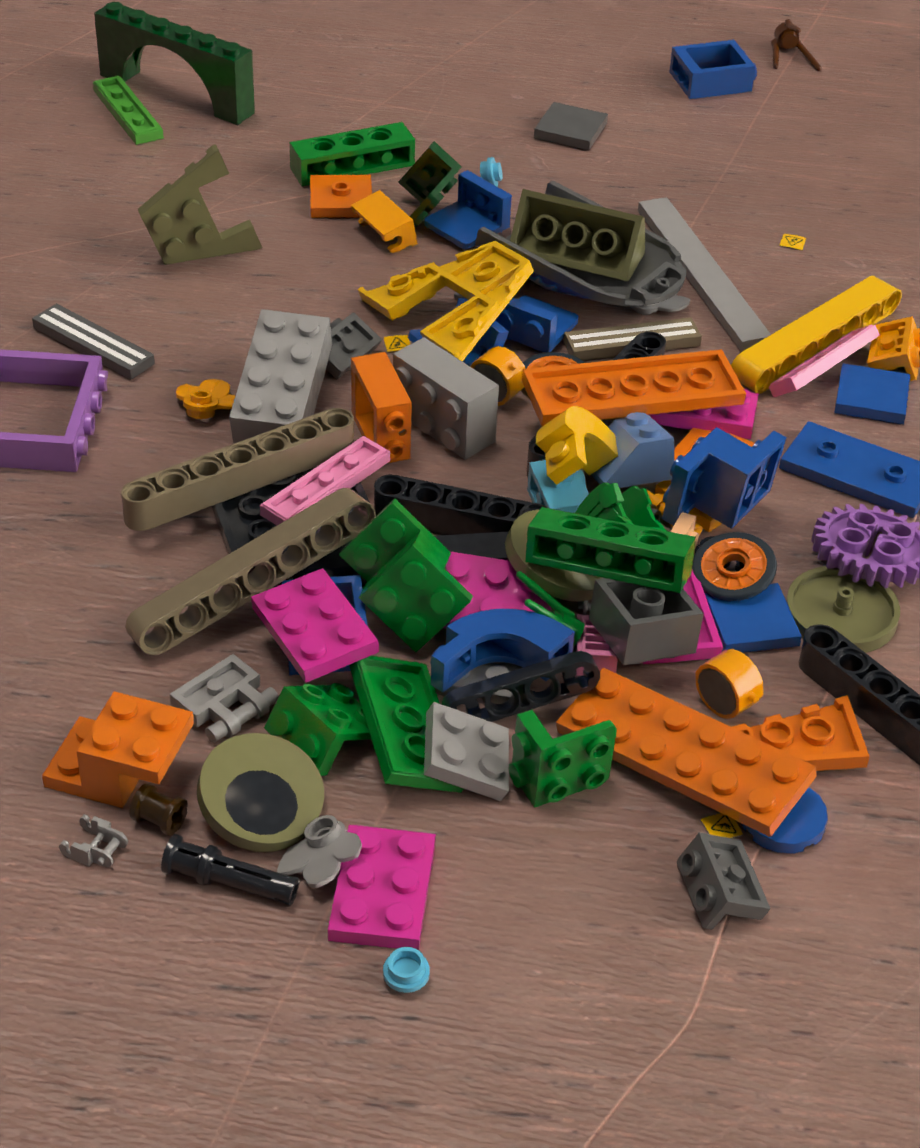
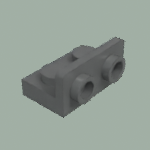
M354 312L344 320L337 318L330 324L332 348L326 370L334 378L339 379L351 369L352 357L369 355L378 348L383 339Z
M699 832L677 859L678 868L704 929L712 930L725 914L762 920L771 909L741 840Z

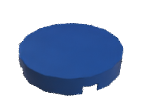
M808 787L771 837L742 823L741 825L745 832L747 829L753 835V841L761 847L777 853L795 854L804 851L806 846H810L813 843V846L821 841L828 821L827 807L819 794Z

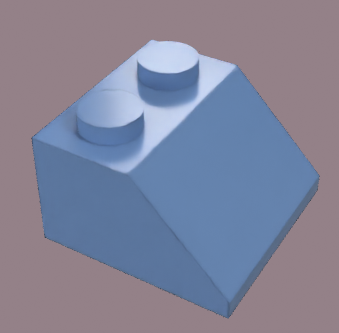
M635 412L628 414L626 418L616 419L609 425L608 428L616 435L618 457L591 474L599 484L604 482L609 484L618 483L619 488L672 480L670 469L674 463V437L646 413Z

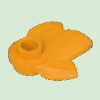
M219 379L205 380L199 386L183 384L176 389V397L183 401L186 414L195 419L211 418L215 415L216 409H232L235 395L229 394L230 384Z

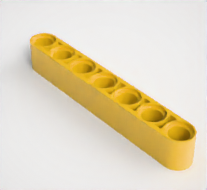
M873 275L869 276L736 356L731 366L742 385L757 394H761L769 389L771 383L849 332L871 324L874 325L892 314L900 303L902 292Z

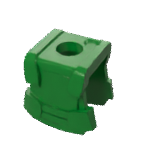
M604 482L586 496L575 512L576 514L667 531L654 517L651 510L652 502L645 488L640 489L638 486H632L621 493L618 483L609 484Z

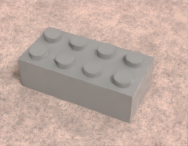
M261 309L229 416L233 444L314 415L332 348L330 318Z

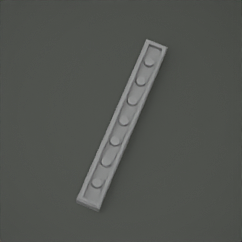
M665 197L640 201L638 212L641 216L645 217L646 223L655 234L664 238L681 254L680 262L687 271V279L739 350L744 351L770 336V332L669 199Z

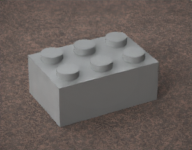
M425 337L393 354V367L412 402L411 423L465 460L496 442L498 384Z

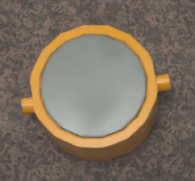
M497 346L491 348L470 366L499 385L498 406L507 403L524 388L522 373L523 369L526 368L519 357L505 347Z
M734 649L724 650L696 670L697 691L705 705L719 717L724 719L734 718L756 704L763 697L762 677L750 658L740 651Z

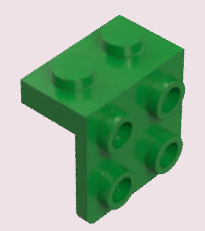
M339 683L318 686L312 684L284 686L264 727L271 735L290 741L302 749L314 762L321 776L328 775L344 741L371 739L361 703L353 697L354 693L352 690Z
M533 710L517 714L515 734L512 735V763L509 764V775L513 784L517 788L521 787L534 808L550 802L561 801L566 796L585 789L600 787L610 777L617 728L612 721L608 720L552 739Z

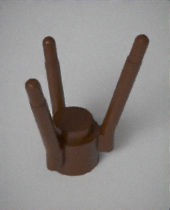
M790 19L779 24L774 31L775 39L771 41L773 46V68L777 69L779 66V47L792 49L796 46L816 70L820 71L822 69L821 65L799 39L798 33L801 32V29L794 25Z

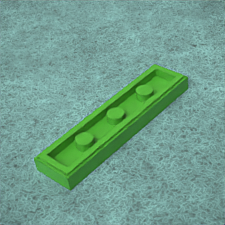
M120 76L93 82V90L136 145L164 139L162 127Z

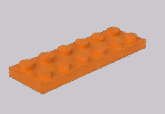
M722 349L523 369L522 383L541 426H544L572 406L584 408L600 420L626 418L628 414L635 412L650 415L743 405L746 397V392Z
M604 667L600 670L598 684L592 690L580 694L556 721L557 731L562 735L604 721H612L617 728L612 760L768 837L773 835L816 778V766Z

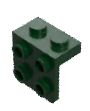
M435 141L398 181L402 187L420 202V205L410 215L415 227L428 215L424 209L433 210L444 198L440 192L442 191L446 195L457 183L458 180L454 175L462 167Z

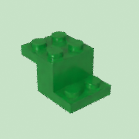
M396 499L391 501L339 554L367 581L359 599L415 652L422 648L466 607L473 598V595L445 569L451 552Z

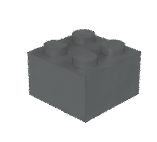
M602 578L595 579L589 620L621 663L628 665L696 653L704 613L684 589H682L681 593Z

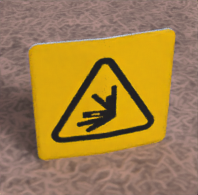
M783 234L780 246L803 250L806 238Z
M394 335L383 338L387 352L399 351L410 345L408 335Z
M722 813L701 819L710 835L734 838L743 834L737 822Z

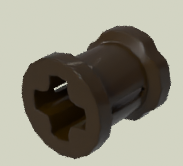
M145 783L135 793L130 804L129 814L133 820L142 821L145 819L160 826L164 834L172 836L181 828L186 818L188 802L181 797H176L175 799L158 793L155 785Z

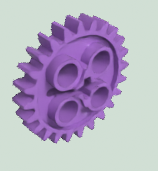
M846 504L844 511L833 507L832 513L824 511L822 518H817L811 542H813L812 550L818 552V560H827L826 567L828 569L838 567L839 576L851 574L853 575V582H857L862 578L866 579L868 586H872L877 581L884 588H888L889 582H893L901 588L904 581L914 585L917 578L920 579L919 522L908 523L906 522L907 515L896 517L894 516V510L890 509L884 513L876 505L873 510H868L864 504H860L859 509H854L849 504ZM878 532H882V534H879V536L877 537L873 553L871 554L870 558L865 559V556L869 555L876 534Z

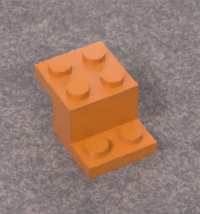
M114 691L96 720L79 716L42 775L43 785L46 788L123 808L139 779L160 784L194 724L193 712Z

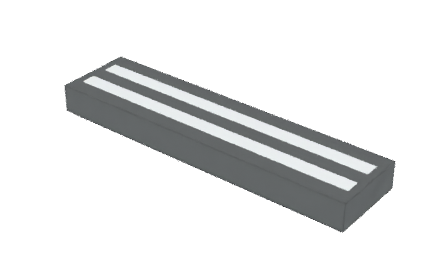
M57 303L32 318L34 329L83 355L101 356L102 365L130 380L155 364L154 354Z

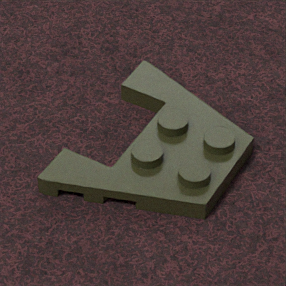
M216 144L206 150L207 155L196 164L192 162L184 169L185 174L172 185L168 182L138 208L139 214L165 265L263 248L250 219L219 233L203 200L199 187L229 174Z

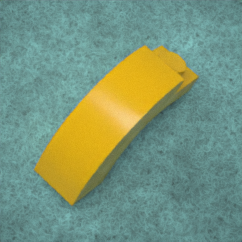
M578 406L568 408L542 426L536 433V445L545 452L547 476L556 485L581 468L590 476L618 457L616 435L594 414Z

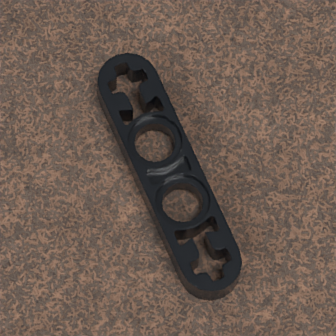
M576 651L456 688L444 696L441 704L453 709H457V706L465 704V713L493 722L586 693L598 684L600 671L593 656L587 652ZM584 667V675L576 677V669ZM562 673L564 683L560 684L556 674ZM546 677L551 680L549 687L543 691L535 692L530 689L531 683L537 678ZM505 689L512 692L510 699L503 704H494L490 701L491 696L499 690ZM478 698H482L484 708L480 709Z

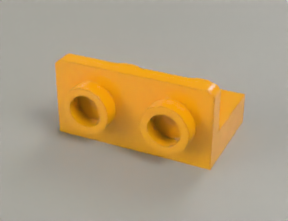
M913 316L876 324L875 326L880 336L871 341L867 361L869 368L893 371L899 367H905L906 373L910 374V381L917 380L920 367V328L916 327Z

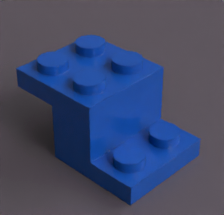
M717 427L705 438L699 437L691 451L685 456L680 455L671 466L670 475L672 480L663 496V502L666 504L662 519L674 526L682 512L688 514L695 507L732 529L770 492L787 437L773 431L763 441L757 440L752 447Z

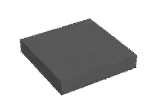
M553 102L535 127L534 138L588 151L607 124L608 114Z

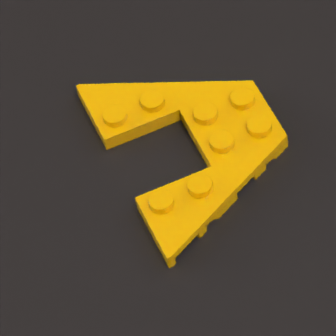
M497 241L481 245L474 250L455 254L456 261L437 266L432 262L412 269L406 274L390 277L387 285L369 291L365 290L364 287L357 289L364 302L392 321L406 315L411 308L420 302L431 299L437 291L445 286L467 298L466 302L420 331L422 338L425 337L457 359L463 361L533 273V268L530 260Z

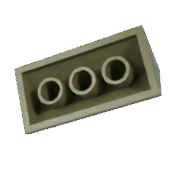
M522 189L510 241L550 263L629 281L645 254V217Z

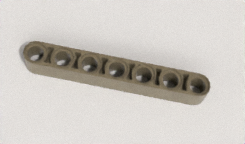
M328 409L130 481L121 490L124 523L129 529L134 531L149 530L317 467L354 442V416L347 409Z
M349 488L339 489L135 609L126 620V631L146 654H162L251 601L252 596L273 588L351 541L375 518V509L371 503ZM322 526L320 531L317 534H315L317 529H319ZM287 546H289V548L287 549V551H286L284 554H282L283 550H284ZM256 566L254 571L248 574L250 569ZM222 586L221 590L217 594H214L216 589ZM189 606L183 614L179 615L185 607ZM154 627V629L149 634L145 635L147 630Z

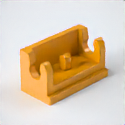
M381 190L351 205L352 212L361 217L358 220L359 224L362 226L369 224L381 235L382 240L385 242L393 240L395 237L398 239L395 244L387 247L391 253L401 251L410 245L413 247L418 244L413 219Z

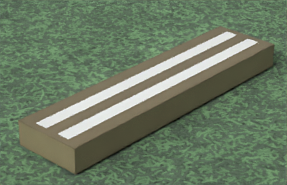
M688 317L564 332V344L570 355L583 361L616 357L638 334L646 331H653L663 335L666 339L665 350L701 346L702 336L693 319Z

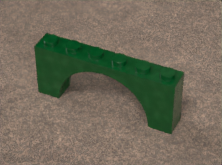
M109 2L103 8L94 12L100 76L106 78L120 76L126 82L140 72V61L145 46H160L182 57L196 71L209 93L214 117L239 125L255 113L253 55L251 49L242 47L235 42L216 38L212 34L193 30L189 26L178 25L166 18L152 16L143 10H135L123 6L120 2Z

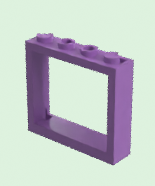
M0 350V382L80 387L65 436L0 432V467L77 472L82 455H87L88 435L94 434L95 413H100L101 393L102 391H107L108 371L103 370L101 356Z

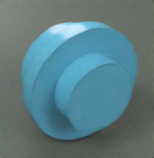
M488 157L487 161L480 162L481 178L498 186V181H502L503 178L500 162L496 163L494 157Z
M401 947L394 950L383 966V977L386 984L390 988L403 993L415 992L421 989L428 982L430 975L428 961L419 950L412 947Z

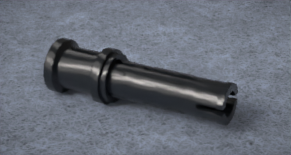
M173 834L169 839L161 862V871L163 873L172 874L175 871L196 878L197 883L201 885L211 884L214 881L285 903L287 906L293 904L300 884L298 877H291L223 856L217 846L208 845L207 848L183 841V837L178 834Z

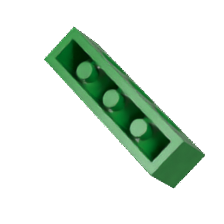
M403 122L289 142L290 169L301 186L310 185V175H367L410 167L415 163V138Z
M542 507L528 525L525 562L681 593L692 573L696 537Z

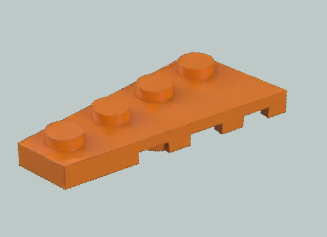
M848 695L836 698L834 704L820 708L817 704L803 707L800 714L782 718L780 714L766 717L763 724L749 727L744 723L732 726L745 734L816 766V771L867 768L870 756Z

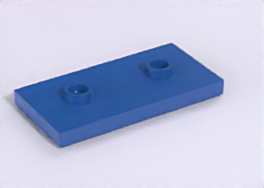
M808 421L780 459L779 469L886 509H892L894 512L914 518L920 509V461Z

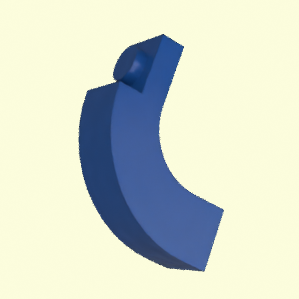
M490 609L469 614L447 626L446 645L439 646L431 657V685L443 693L468 672L483 664L505 662L524 668L572 653L575 631L550 617L526 610ZM540 677L546 682L549 680V678Z

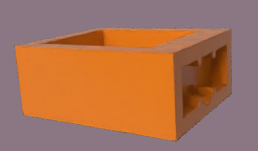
M386 352L352 357L351 413L361 435L390 451V462L388 463L411 459L412 402Z

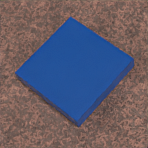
M842 363L834 413L904 424L910 374Z
M778 583L770 584L760 594L740 601L720 600L705 593L723 645L722 651L734 649L744 653L800 646L801 633Z

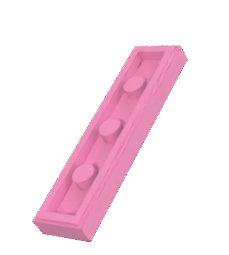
M871 324L849 332L771 383L769 389L773 397L797 391L880 336L876 326Z
M362 436L260 504V515L275 525H279L331 493L342 488L351 489L390 462V451Z

